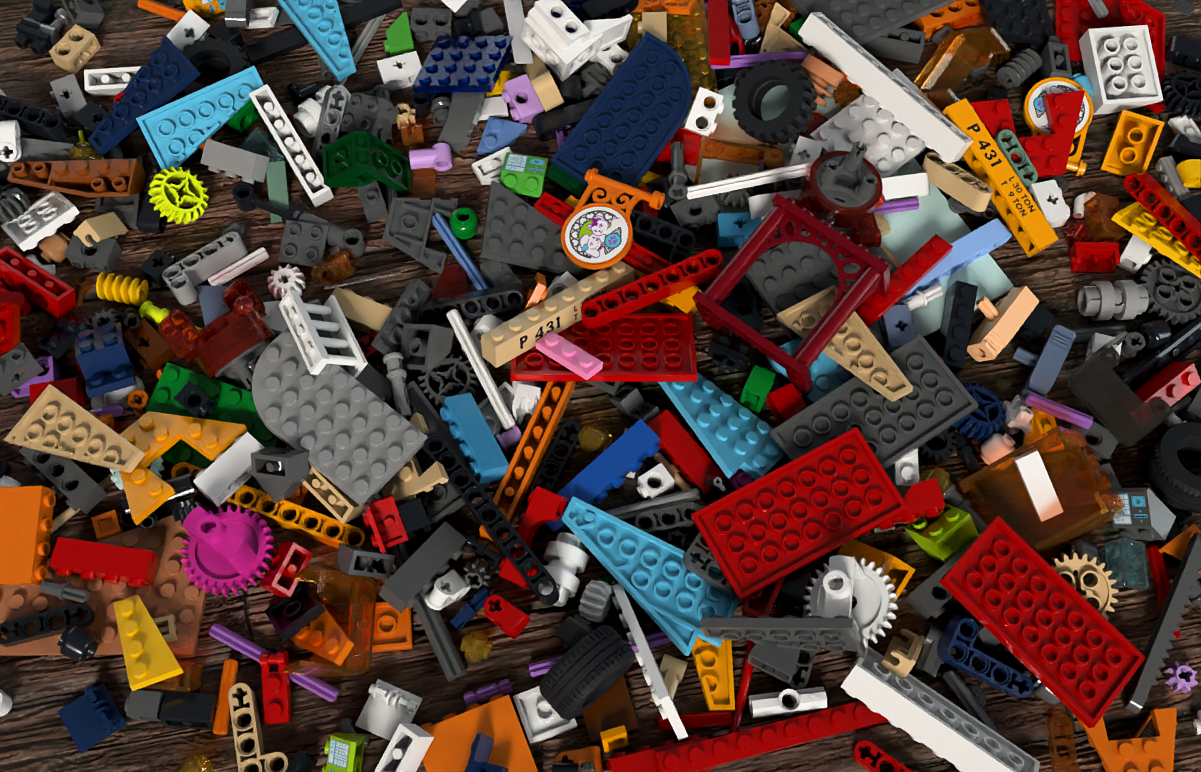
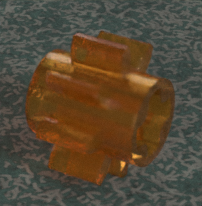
M843 81L833 91L834 103L840 104L841 107L848 106L859 96L857 86L851 85L850 81Z

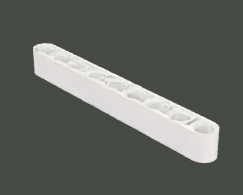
M917 173L877 179L878 192L873 203L930 195L928 174ZM812 188L777 192L783 197H790L796 203V206L801 209L807 208L811 212L817 211L811 200ZM777 193L756 195L748 198L751 220H755L758 217H761V219L765 218L773 208L772 199Z

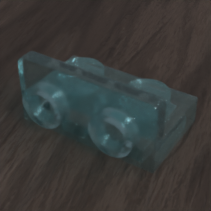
M1120 538L1105 543L1107 570L1112 571L1108 578L1117 581L1111 585V588L1128 587L1141 591L1149 589L1143 542Z

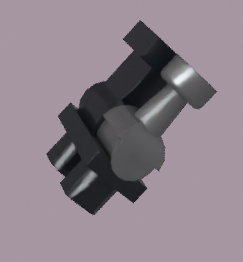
M34 0L32 2L33 9L15 26L18 34L14 38V42L21 49H26L29 44H32L30 46L32 51L42 56L60 41L59 30L63 25H68L72 20L66 10L59 8L55 11L52 3L45 0Z

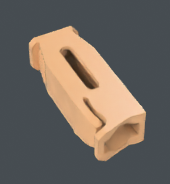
M1027 286L1020 288L1011 287L1008 295L1000 299L995 306L986 296H982L981 299L976 301V306L986 317L968 343L967 352L974 360L982 362L995 359L1040 302Z

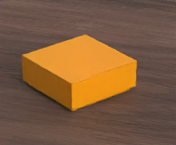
M624 725L600 732L602 746L606 753L629 745Z

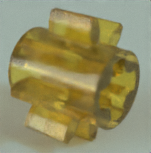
M472 631L470 635L466 634L465 638L462 639L460 650L465 651L464 657L467 660L481 662L483 658L487 659L493 643L487 642L488 636L485 633Z

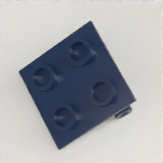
M104 682L97 687L93 684L87 686L84 689L85 693L83 696L58 711L80 754L127 725Z

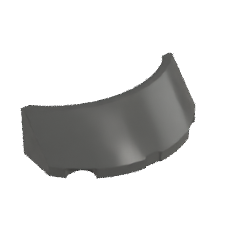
M450 75L452 83L451 102L437 143L448 144L451 151L459 153L468 145L472 130L477 126L482 111L485 83L481 81L482 77L478 75Z

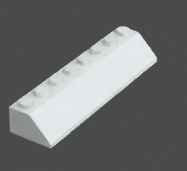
M869 646L865 647V658L857 657L840 686L849 696L858 698L871 711L881 714L893 726L903 729L915 741L923 743L932 749L938 757L945 758L954 764L960 772L1039 771L1040 762L911 674H908L904 680L881 666L880 663L884 656Z

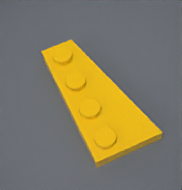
M137 594L114 602L130 688L135 691L184 673L139 595Z

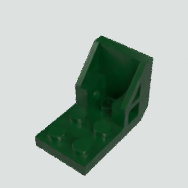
M353 131L322 148L323 176L326 186L330 188L359 187L379 180L405 197L412 194L409 157L370 132Z

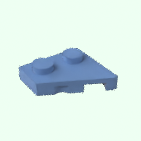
M489 116L477 148V153L489 156L508 146L510 148L516 143V138L522 133L525 134L527 132V125Z

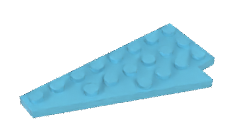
M698 372L697 382H658L728 478H731L739 469H742L753 479L757 480L768 474L785 457L769 435L773 428L768 423L762 421L749 409L742 406Z

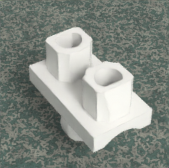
M1016 395L1012 402L1005 400L1002 405L1007 411L1004 414L1006 420L1001 430H1005L1009 435L1018 433L1020 429L1023 430L1024 434L1028 435L1032 430L1029 422L1034 416L1033 411L1027 408L1028 406L1024 404L1025 398L1020 395Z

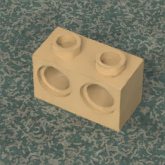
M75 24L52 47L49 53L57 66L75 75L101 46L95 34Z

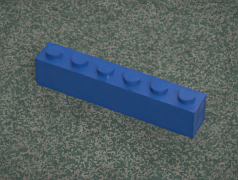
M639 419L557 493L569 499L563 514L573 496L592 506L596 503H602L607 498V493L613 487L615 489L620 487L625 481L624 477L630 472H636L642 466V461L648 456L652 457L659 451V446L661 445L660 438L642 419ZM561 519L560 521H551L544 524L556 538L561 532L569 533L571 531Z

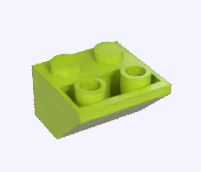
M946 503L940 515L932 518H927V516L918 517L917 521L909 523L904 527L905 531L930 557L943 563L948 562L979 535L970 513Z

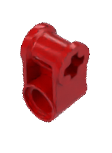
M499 595L489 596L484 603V613L487 619L514 640L531 620L522 610L514 607ZM498 604L500 611L495 610L491 612V605L495 607Z

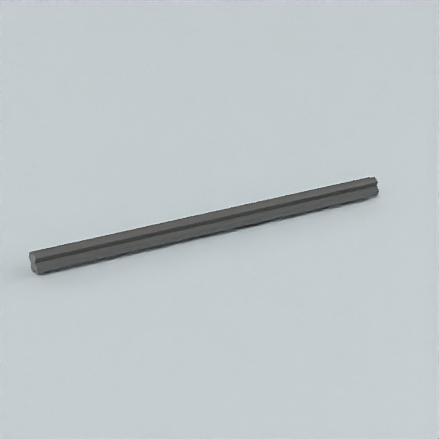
M381 489L371 501L384 497ZM407 541L387 548L389 553L395 555L394 565L396 570L413 555ZM422 591L418 595L420 599L415 604L414 609L447 681H453L457 677L465 675L467 670L439 610L431 609L425 603L424 598L427 593Z

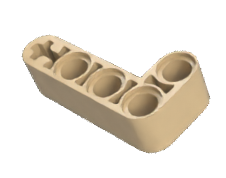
M532 52L533 63L526 64L525 73L545 112L563 104L564 101L544 62Z
M936 151L926 154L920 173H927L930 183L968 208L977 212L986 211L993 193L992 187L957 166L955 162L946 163L942 161Z
M237 683L233 685L229 690L228 699L238 772H248L253 766H258L259 772H274L273 766L275 762L282 759L284 760V767L279 772H285L291 763V760L281 752L265 754L256 693L247 684ZM243 692L247 694L243 696L244 704L238 699L242 697ZM246 716H251L250 724L246 727H241L242 719ZM255 741L254 749L251 752L245 753L244 747L246 743Z

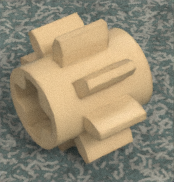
M398 104L395 107L399 111L393 124L397 123L398 129H409L412 124H416L415 109H410L409 104Z

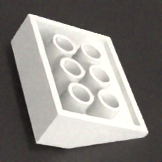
M1148 25L1088 29L1079 40L1085 75L1088 76L1094 90L1090 96L1093 103V115L1116 113L1163 100Z

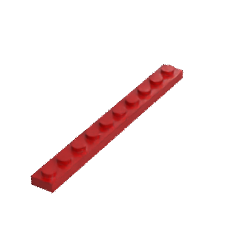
M857 701L657 752L654 754L658 772H695L888 722V719L879 713L871 711L862 701Z

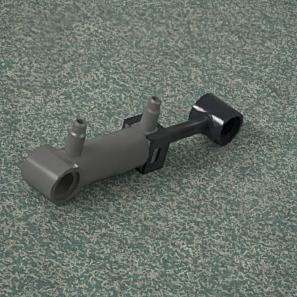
M240 182L232 189L235 202L242 211H251L259 207L282 217L284 225L286 220L329 226L326 244L333 246L327 259L330 263H333L338 258L342 250L351 258H358L365 253L366 246L363 235L357 229H346L309 213L306 207L294 202L288 210L258 198L252 185L247 182Z

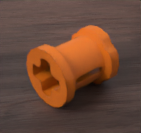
M134 390L128 395L127 403L138 417H142L145 412L142 408H147L150 399L145 391Z

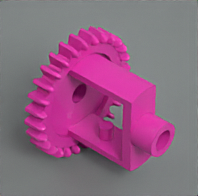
M231 505L227 506L226 512L219 506L216 515L211 510L207 512L200 506L196 507L188 514L182 524L187 530L186 534L191 538L183 539L182 543L188 548L180 549V553L186 556L181 558V563L187 565L183 568V571L189 574L188 579L191 582L195 581L194 585L198 589L203 586L202 590L207 594L212 589V593L215 596H218L220 591H222V594L228 597L230 589H232L235 595H238L239 587L248 591V582L256 586L255 577L263 579L264 575L261 570L270 569L269 565L265 562L274 561L273 556L268 553L275 551V547L271 545V543L275 542V539L270 535L272 530L270 527H267V522L264 519H260L261 517L257 512L253 514L250 508H247L244 512L240 505L237 506L235 512Z

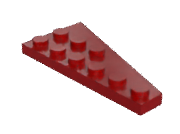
M1118 0L1124 26L1148 25L1161 85L1163 79H1165L1166 15L1142 0ZM1162 101L1144 106L1156 114L1164 111Z

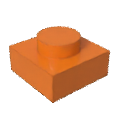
M115 509L91 518L98 541L123 533L119 515Z

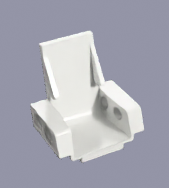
M539 0L534 3V7L523 20L521 39L563 82L595 54L624 41L633 17L628 14L622 18L585 20L582 23L561 0ZM557 12L561 17L556 18L551 13ZM572 28L575 32L569 33L566 29Z

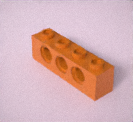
M958 0L910 22L915 31L926 32L925 38H928L947 25L954 30L981 22L983 18L978 0Z

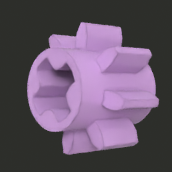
M1176 661L1170 664L1171 668L1163 671L1167 675L1164 683L1172 687V692L1181 689L1185 694L1191 691L1190 686L1193 687L1198 684L1194 680L1197 671H1193L1189 667L1188 662L1180 666Z

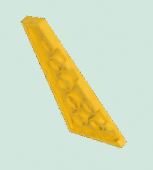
M1138 201L1118 211L1111 218V220L1157 249L1159 253L1166 255L1201 279V261Z

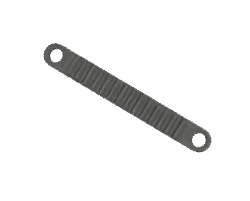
M1198 532L1193 534L1186 547L1143 653L1146 658L1136 670L1125 697L1123 708L1135 714L1139 713L1142 709L1151 686L1158 685L1155 677L1162 675L1159 668L1166 665L1162 659L1169 658L1166 650L1173 648L1170 641L1177 638L1173 633L1180 630L1177 624L1184 620L1180 615L1187 613L1184 606L1191 603L1188 597L1194 595L1191 589L1197 587L1198 584L1195 580L1201 578L1199 573L1201 571V534Z

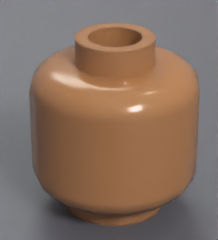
M61 231L45 237L39 243V248L42 251L39 255L49 264L52 261L61 264L67 258L65 252L70 239Z

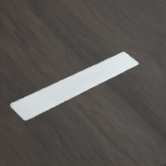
M503 0L514 62L516 64H532L531 48L521 39L523 20L525 19L521 0Z

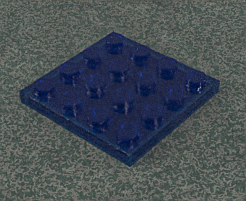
M513 36L438 37L412 85L414 92H492L512 49L511 42Z

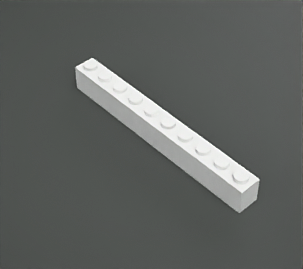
M821 12L810 13L798 32L805 44L817 49L819 56L831 61V65L836 70L847 75L846 78L851 83L858 84L865 95L873 97L880 108L892 113L894 120L908 127L907 130L912 135L920 137L927 148L934 149L942 161L946 163L959 161L973 142L969 136Z

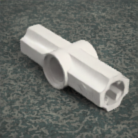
M824 687L798 690L785 689L782 692L750 695V714L752 718L777 715L790 716L793 713L827 709L826 691ZM782 698H791L794 707H785L782 703Z

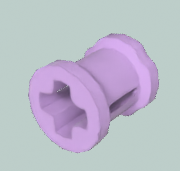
M516 424L512 429L502 434H495V439L504 453L511 446L520 443L522 434Z

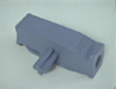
M1055 325L1047 336L1038 356L1018 346L1012 358L1032 367L1019 393L1020 396L1026 398L1027 394L1032 392L1046 398L1076 337L1075 332L1061 325Z

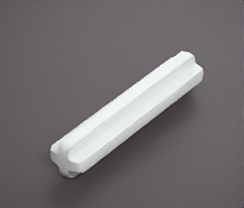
M261 247L208 277L209 284L211 286H221L268 259L269 255L266 249Z

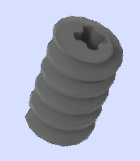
M1023 49L998 70L997 79L1006 89L1018 87L1026 78L1030 77L1031 74L1035 73L1042 66V60L1035 51Z

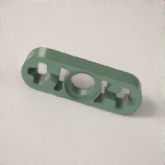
M1007 129L1000 131L994 137L997 146L1004 157L1007 158L1014 172L1019 176L1024 187L1031 186L1038 178L1035 167L1015 134ZM1002 138H1003V139L1006 138V139L1008 140V142H1004V143H1003L1001 139H1002ZM1011 154H1017L1020 157V163H1014L1011 159ZM1027 174H1028L1030 178H1029V179H1028V178L1025 179V178L1023 177V175H1027Z

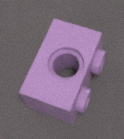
M527 74L504 82L501 94L504 102L509 103L511 107L510 112L514 121L526 125L531 123L535 116L544 113V108ZM524 99L526 103H519L517 100Z

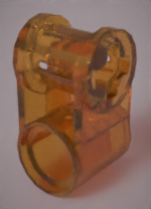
M348 250L337 252L330 258L313 266L311 270L313 280L330 286L355 274L357 270L350 262ZM327 270V276L322 279L323 271Z

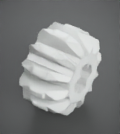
M287 264L285 268H282L279 265L278 271L271 270L272 276L267 277L269 292L277 300L283 299L289 289L297 290L300 296H302L301 290L306 289L304 274L300 272L297 266L292 268L291 265Z
M591 580L586 585L580 599V616L591 622L601 623L607 617L608 611L611 610L612 597L614 596L612 586L603 581Z

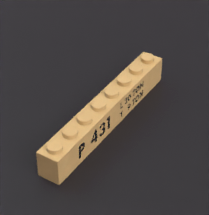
M620 260L618 263L597 271L482 334V357L498 368L535 347L536 341L548 332L553 331L558 334L581 321V307L585 302L634 282L635 269Z

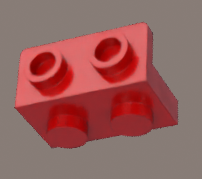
M392 494L364 504L366 511L362 513L366 527L371 525L374 534L370 535L374 548L379 547L381 554L386 553V548L409 540Z

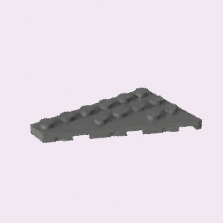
M491 181L480 253L481 258L560 275L568 271L574 278L585 279L601 270L586 269L574 264L566 256L561 244L562 227L498 182Z

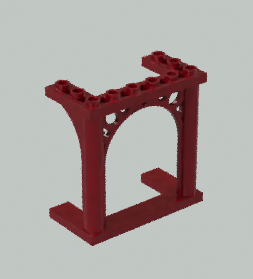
M777 193L772 199L773 208L703 294L697 291L692 298L703 322L719 333L724 327L733 331L785 368L789 382L793 383L796 388L806 395H809L813 390L809 367L862 302L876 292L884 298L888 296L891 292L890 266L884 258L880 256L875 257L870 254V251L864 245L853 243L844 232L840 231L838 233L833 230L827 221L816 219L807 208L801 209L796 206V203L790 197H783ZM780 229L782 236L775 238L774 236L778 234L777 230ZM805 229L806 233H810V235H802V230ZM786 242H804L822 249L833 260L839 274V289L831 307L791 356L719 305L765 251ZM842 254V257H846V259L840 260L837 256ZM855 263L860 266L856 273L849 274L843 271L847 264ZM846 279L855 280L854 282L851 281L849 286L844 283Z

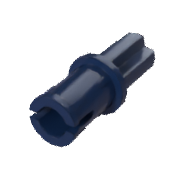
M484 587L481 588L467 603L464 601V605L448 621L460 631L474 616H478L477 612L482 608L486 599L491 596V593Z

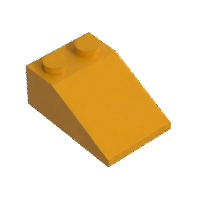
M1122 110L1111 134L1100 170L1123 177L1137 172H1146L1165 122Z

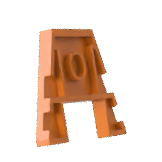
M1176 707L1153 709L1150 711L1156 737L1109 741L1103 716L1096 726L1088 728L1077 717V722L1080 727L1083 726L1089 737L1088 741L1092 748L1095 747L1106 772H1173Z

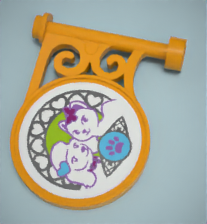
M1062 77L1047 78L1036 83L1026 95L1023 103L1024 119L1030 128L1031 136L1051 134L1043 97L1046 94L1084 90L1085 94L1073 138L1079 137L1075 154L1068 158L1066 169L1075 171V176L1083 175L1087 163H1084L1080 158L1087 129L1093 117L1092 100L1087 91L1073 80ZM1072 143V146H1071L1070 154H1071L1072 151L1074 150V145H1073V143Z

